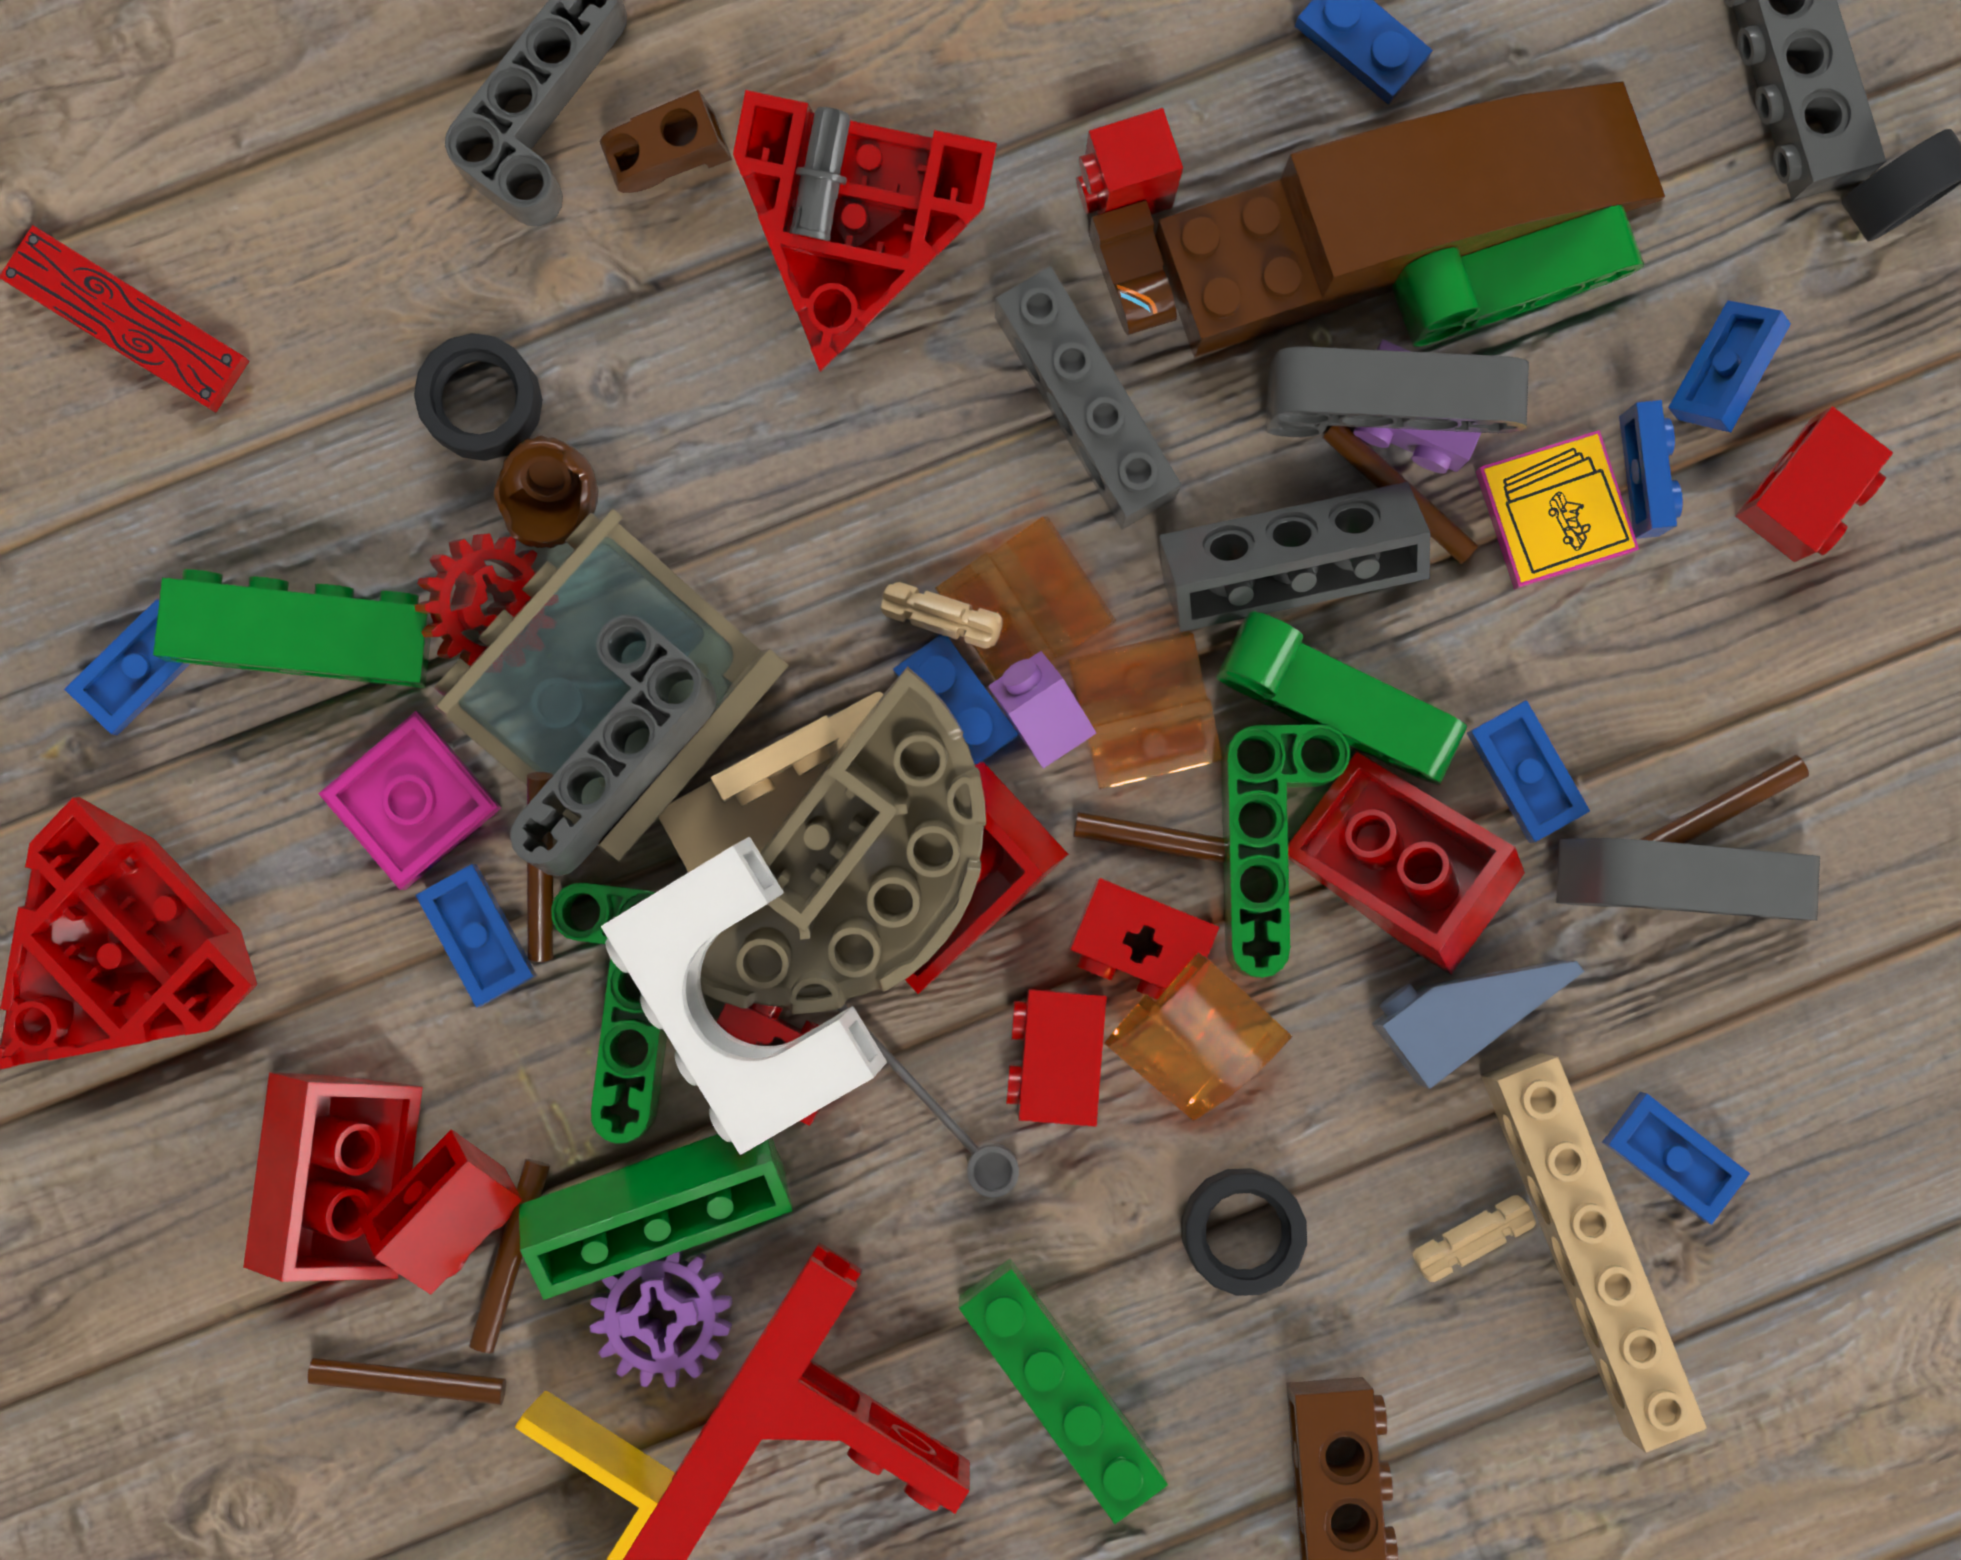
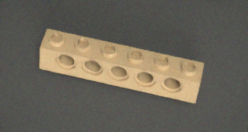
M1538 1053L1481 1075L1624 1436L1647 1453L1707 1429L1559 1057Z

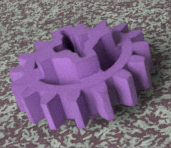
M683 1251L624 1271V1275L619 1273L602 1279V1282L611 1291L610 1293H597L591 1299L590 1305L605 1312L603 1317L595 1320L590 1325V1331L597 1334L607 1333L609 1340L598 1353L601 1358L617 1352L622 1358L616 1372L617 1375L623 1377L632 1367L641 1370V1386L648 1387L656 1373H663L664 1381L668 1388L675 1387L679 1381L680 1369L683 1367L694 1379L700 1376L704 1370L700 1355L712 1360L717 1359L722 1348L712 1337L713 1335L726 1336L732 1328V1323L719 1318L718 1313L730 1308L733 1300L732 1296H716L714 1289L722 1281L724 1275L721 1271L712 1273L707 1277L703 1274L701 1269L707 1257L701 1252L689 1263L682 1260ZM672 1274L685 1279L697 1292L687 1293L674 1284ZM642 1277V1283L640 1284L642 1297L637 1303L628 1304L627 1307L620 1308L622 1297L627 1287L635 1279ZM657 1300H661L664 1310H675L676 1316L668 1324L667 1329L662 1327V1322L659 1318L649 1319L647 1314L657 1303ZM704 1321L698 1340L682 1352L681 1345L683 1340L681 1332L684 1327L696 1325L697 1322ZM635 1336L651 1348V1354L637 1348L628 1337Z

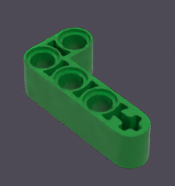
M1617 205L1462 257L1457 247L1445 248L1427 254L1403 268L1392 285V290L1412 346L1420 347L1610 284L1639 271L1645 264L1624 207Z
M1252 611L1247 615L1216 676L1217 680L1229 688L1305 725L1321 724L1332 726L1343 734L1349 746L1420 780L1435 785L1441 784L1467 729V725L1464 722L1301 643L1304 638L1303 634L1277 618L1256 611Z
M1320 724L1256 725L1246 727L1235 734L1223 749L1221 777L1222 823L1225 844V860L1223 863L1225 951L1227 960L1233 969L1243 976L1254 978L1273 976L1282 970L1289 960L1291 945L1287 788L1317 787L1325 785L1343 774L1349 764V744L1343 734L1332 726ZM1317 740L1327 745L1332 756L1331 766L1327 772H1313L1303 763L1301 752L1306 741ZM1255 741L1264 746L1269 757L1268 767L1264 773H1249L1238 763L1237 751L1242 742ZM1251 803L1260 805L1269 814L1270 828L1264 837L1252 838L1246 835L1240 828L1238 821L1239 812L1244 805ZM1252 866L1266 871L1271 878V893L1261 903L1248 900L1240 888L1242 874ZM1272 910L1273 922H1259L1261 941L1272 943V955L1263 956L1260 961V967H1255L1254 957L1243 955L1242 952L1243 943L1253 941L1254 921L1240 923V912L1257 914Z
M589 883L571 884L563 888L554 898L551 907L552 921L557 931L566 938L581 942L605 944L607 936L601 926L657 891ZM589 894L597 900L600 906V917L594 927L585 931L579 929L574 924L571 918V907L578 897ZM610 958L591 1104V1122L596 1132L603 1139L618 1144L628 1143L646 1133L655 1122L659 1106L667 1035L663 1029L656 1028L648 1020L640 1001L635 1000L629 995L626 989L628 973L622 972ZM632 1029L640 1032L648 1043L647 1057L640 1065L626 1063L618 1053L619 1038L626 1030ZM613 1075L622 1078L644 1076L645 1084L637 1083L631 1086L628 1098L629 1107L639 1110V1118L628 1122L625 1128L621 1127V1117L611 1114L610 1107L623 1100L626 1081L613 1083Z

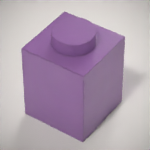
M1042 651L1029 659L1014 663L1004 672L1001 678L988 686L1015 730L1043 769L1096 734L1065 680Z

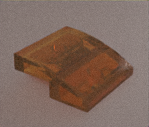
M1042 516L993 552H985L935 587L939 595L970 604L975 611L982 608L998 613L1002 617V629L996 645L985 649L973 645L995 680L1001 678L1004 672L1014 663L1029 659L1040 651L1053 664L1116 622V619L1050 519Z
M1190 630L1067 659L1077 702L1096 731V734L1086 741L1100 790L1223 761L1211 700L1206 695L1194 634Z
M1198 952L1157 1001H1154L1145 994L1104 1044L1194 1121L1214 1109L1243 1087L1293 1036L1209 959Z

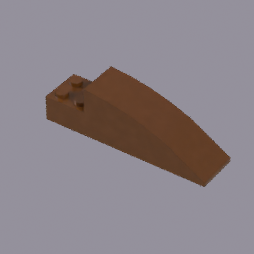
M1621 81L1521 94L1402 121L1292 153L1279 180L1160 219L1155 237L1164 262L1163 270L1171 286L1175 305L1195 358L1393 291L1392 285L1403 268L1411 262L1435 251L1457 247L1462 257L1611 206L1622 205L1625 212H1629L1662 201L1666 196L1625 84Z

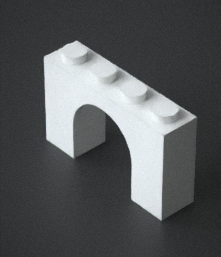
M750 837L731 846L601 926L607 936L605 944L610 958L622 972H629L642 994L640 996V1003L646 1017L656 1028L665 1031L676 1049L675 1061L682 1076L691 1085H698L711 1107L709 1109V1116L715 1130L725 1141H732L740 1155L871 1080L887 1063L853 1006L801 1037L776 1046H758L743 1042L721 1028L710 1014L701 990V968L709 946L722 931L784 893Z

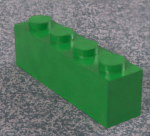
M183 569L182 579L162 577L153 655L165 662L426 688L431 637H423L421 631L433 621L431 614L415 611V605L419 603L418 595L397 591H380L379 601L354 598L353 588L333 584H315L314 594L288 591V581L258 576L249 577L248 587L222 584L223 575L220 573L195 569Z
M719 1134L519 1204L520 1251L543 1300L792 1212L785 1169L772 1137L740 1155L732 1141L727 1142Z
M1011 1258L959 1296L958 1308L1114 1524H1117L1168 1486L1162 1466Z

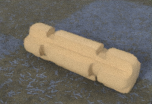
M901 582L888 585L883 594L881 611L886 617L901 622L909 619L913 626L956 640L961 636L964 637L966 643L984 649L996 645L999 640L1003 620L998 613L982 608L975 611L970 604L929 591H925L922 594L919 593L917 587Z
M1513 1195L1496 1204V1211L1492 1214L1485 1210L1442 1234L1443 1241L1437 1243L1433 1239L1416 1248L1413 1252V1257L1423 1277L1429 1282H1436L1453 1273L1452 1266L1455 1264L1464 1267L1507 1243L1506 1236L1513 1235L1516 1238L1534 1228L1536 1221L1527 1202L1522 1197Z

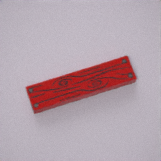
M32 225L0 274V279L215 413L250 362L237 351Z

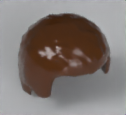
M541 435L532 439L527 438L518 444L504 460L503 468L499 473L494 488V498L511 537L520 541L525 546L554 548L565 544V540L590 513L594 514L598 503L599 489L594 470L584 455L579 453L573 446L561 440Z

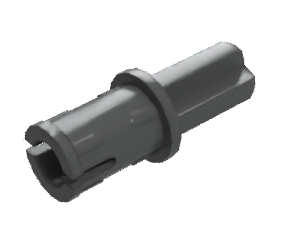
M818 107L815 111L805 167L796 168V174L801 177L796 208L789 233L830 241L840 185H846L847 181L846 177L840 176L850 117L848 113L842 110Z

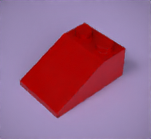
M1358 752L1354 754L1343 774L1337 777L1288 844L1289 860L1397 941L1450 975L1455 971L1525 874L1515 846Z
M983 761L975 765L980 771L986 808V825H984L983 844L980 861L982 862L980 875L972 898L961 920L946 942L925 964L905 979L917 994L930 985L1069 855Z

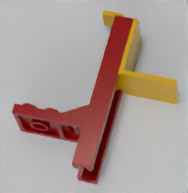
M820 1242L818 1243L676 1472L668 1469L548 1391H544L522 1414L515 1425L517 1430L638 1507L605 1560H687L762 1439L841 1441L850 1447L847 1455L865 1470L880 1475L885 1469L906 1482L903 1488L904 1492L918 1504L931 1511H937L940 1505L956 1514L970 1491V1460L812 1360L857 1287L856 1281L862 1272L861 1268Z

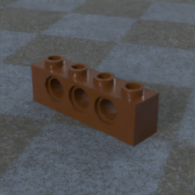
M1363 1377L1287 1382L1300 1560H1398V1546L1393 1526L1385 1527L1383 1501H1392L1393 1485L1388 1461H1379L1377 1435L1387 1434V1414L1383 1396L1374 1395L1373 1388ZM1340 1437L1355 1439L1356 1451L1351 1460L1341 1465H1333L1326 1462V1450L1332 1441ZM1348 1503L1361 1506V1518L1354 1527L1348 1530H1338L1331 1527L1332 1515L1338 1507Z

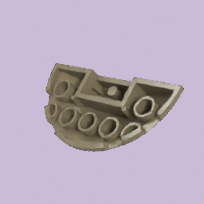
M908 666L843 744L760 852L784 893L725 929L714 939L702 963L701 990L703 994L740 1008H747L754 1003L788 1007L792 1014L818 1013L839 1009L848 999L864 995L877 988L883 992L887 991L908 978L937 952L961 920L972 898L982 863L980 855L983 844L984 825H986V808L980 771L975 767L969 747L963 738L964 732L947 705Z

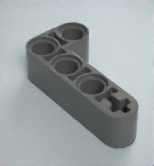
M548 0L453 121L446 133L445 148L447 154L467 183L517 221L527 226H542L550 223L558 216L563 203L560 185L550 167L531 149L623 33L627 25V12L622 0ZM567 46L571 48L568 56L561 62L554 64L543 61L546 52L553 47ZM519 94L532 96L529 106L523 111L517 113L505 111V107L512 97ZM480 143L493 144V150L485 160L477 163L467 161V155L475 145ZM531 179L543 181V188L535 198L529 200H519L516 198L519 186L525 181Z
M1325 347L1285 348L1276 352L1269 366L1266 431L1269 434L1281 437L1317 436L1322 434L1328 425L1475 433H1513L1522 431L1527 428L1529 362L1522 358L1509 356Z
M621 615L612 618L602 627L596 643L599 658L630 690L522 810L512 825L510 839L514 851L520 858L548 875L561 876L571 873L580 866L706 723L715 710L717 700L715 688L704 673L676 646L646 621L635 615ZM639 640L646 641L645 651L638 660L628 664L621 662L622 654L627 646ZM683 680H693V691L685 701L678 704L668 703L669 692L675 684ZM649 729V741L646 746L637 753L626 754L625 744L628 737L636 730ZM604 778L605 789L601 797L594 803L583 804L581 797L586 784L593 779ZM566 809L580 818L575 825L562 814ZM550 831L557 842L552 849L547 850V846L541 840Z
M1559 839L1556 903L1817 921L1820 856L1636 839Z

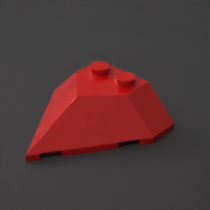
M745 90L733 156L757 211L758 219L794 309L798 314L818 369L822 372L984 210L997 143L934 130L932 138L850 120L840 176L846 177L847 181L846 185H840L833 214L830 241L789 233L796 208L801 177L796 174V168L805 167L815 113L806 102Z
M72 797L29 843L25 864L26 868L31 869L25 906L18 907L0 1007V1009L6 1010L0 1043V1069L137 1045L175 1036L208 1032L214 1030L258 985L241 929L154 838L80 797Z

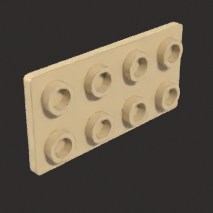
M875 692L829 718L825 715L712 776V781L671 802L658 817L687 871L694 870L748 837L752 839L758 851L761 852L828 763L881 699L883 693Z

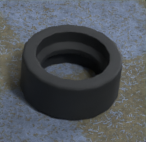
M1945 129L1887 164L1843 198V206L1867 241H1873L1890 232L1961 185V142L1952 129Z
M475 333L450 338L431 351L417 373L414 391L419 418L431 435L442 446L462 458L481 461L508 456L518 444L530 438L539 423L543 401L538 378L519 352L495 336ZM477 361L493 363L505 370L513 381L516 393L514 410L507 421L494 431L483 434L464 432L454 426L445 415L442 403L443 390L451 375L464 365Z
M1252 1168L1226 1169L1206 1178L1190 1195L1182 1216V1243L1196 1271L1213 1287L1235 1296L1262 1295L1282 1286L1299 1268L1307 1247V1221L1297 1198L1274 1177ZM1251 1193L1264 1198L1275 1208L1281 1221V1240L1276 1253L1266 1263L1253 1269H1235L1223 1264L1212 1254L1206 1240V1224L1211 1211L1222 1199L1234 1194Z

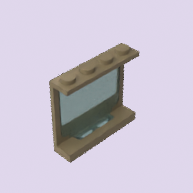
M612 509L601 521L593 513H590L572 532L565 542L574 551L558 569L547 561L522 588L531 597L515 617L504 609L479 636L478 639L487 648L473 664L469 666L460 658L435 685L434 688L443 697L434 707L527 786V775L529 773L548 772L554 775L630 690L598 656L596 648L597 637L604 624L614 617L635 615L651 625L697 665L713 684L717 700L715 710L706 723L597 845L609 857L619 862L789 665L771 649L760 650L625 530L618 523L623 517ZM639 640L627 646L622 654L621 662L628 664L638 660L645 651L646 641ZM683 680L675 684L669 692L668 703L678 704L685 701L693 691V680ZM649 729L636 730L628 737L625 744L626 754L637 753L646 746L649 741ZM596 778L586 784L581 797L583 804L594 803L601 797L605 789L604 778ZM568 809L562 813L574 825L580 819Z

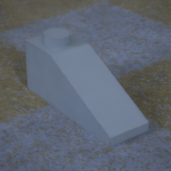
M1559 960L1422 985L1417 990L1411 984H1407L1391 994L1379 1005L1384 1015L1374 1021L1372 1025L1415 1082L1420 1086L1431 1089L1585 971L1577 961Z

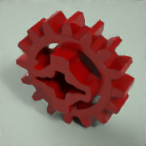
M490 533L473 535L472 547L465 539L453 540L449 542L450 553L453 558L439 554L433 555L429 559L431 565L438 573L436 577L418 579L417 584L430 592L429 601L416 604L415 611L431 614L433 622L428 624L421 633L423 637L441 636L444 641L437 651L439 657L453 658L460 653L459 659L461 658L471 666L487 647L472 642L461 632L473 629L481 635L504 609L515 617L531 599L522 588L537 573V571H533L531 566L535 562L538 553L531 549L522 550L514 554L516 539L513 537H500L494 544ZM484 560L501 565L513 576L509 578L497 576L493 566H486ZM455 584L456 588L450 604L451 591ZM487 593H491L494 602L487 607L488 614H483L480 605L488 600ZM553 595L484 673H501L503 661L509 667L525 665L523 648L528 651L543 650L545 646L536 634L539 629L555 628L556 622L544 615V607L558 603V596Z

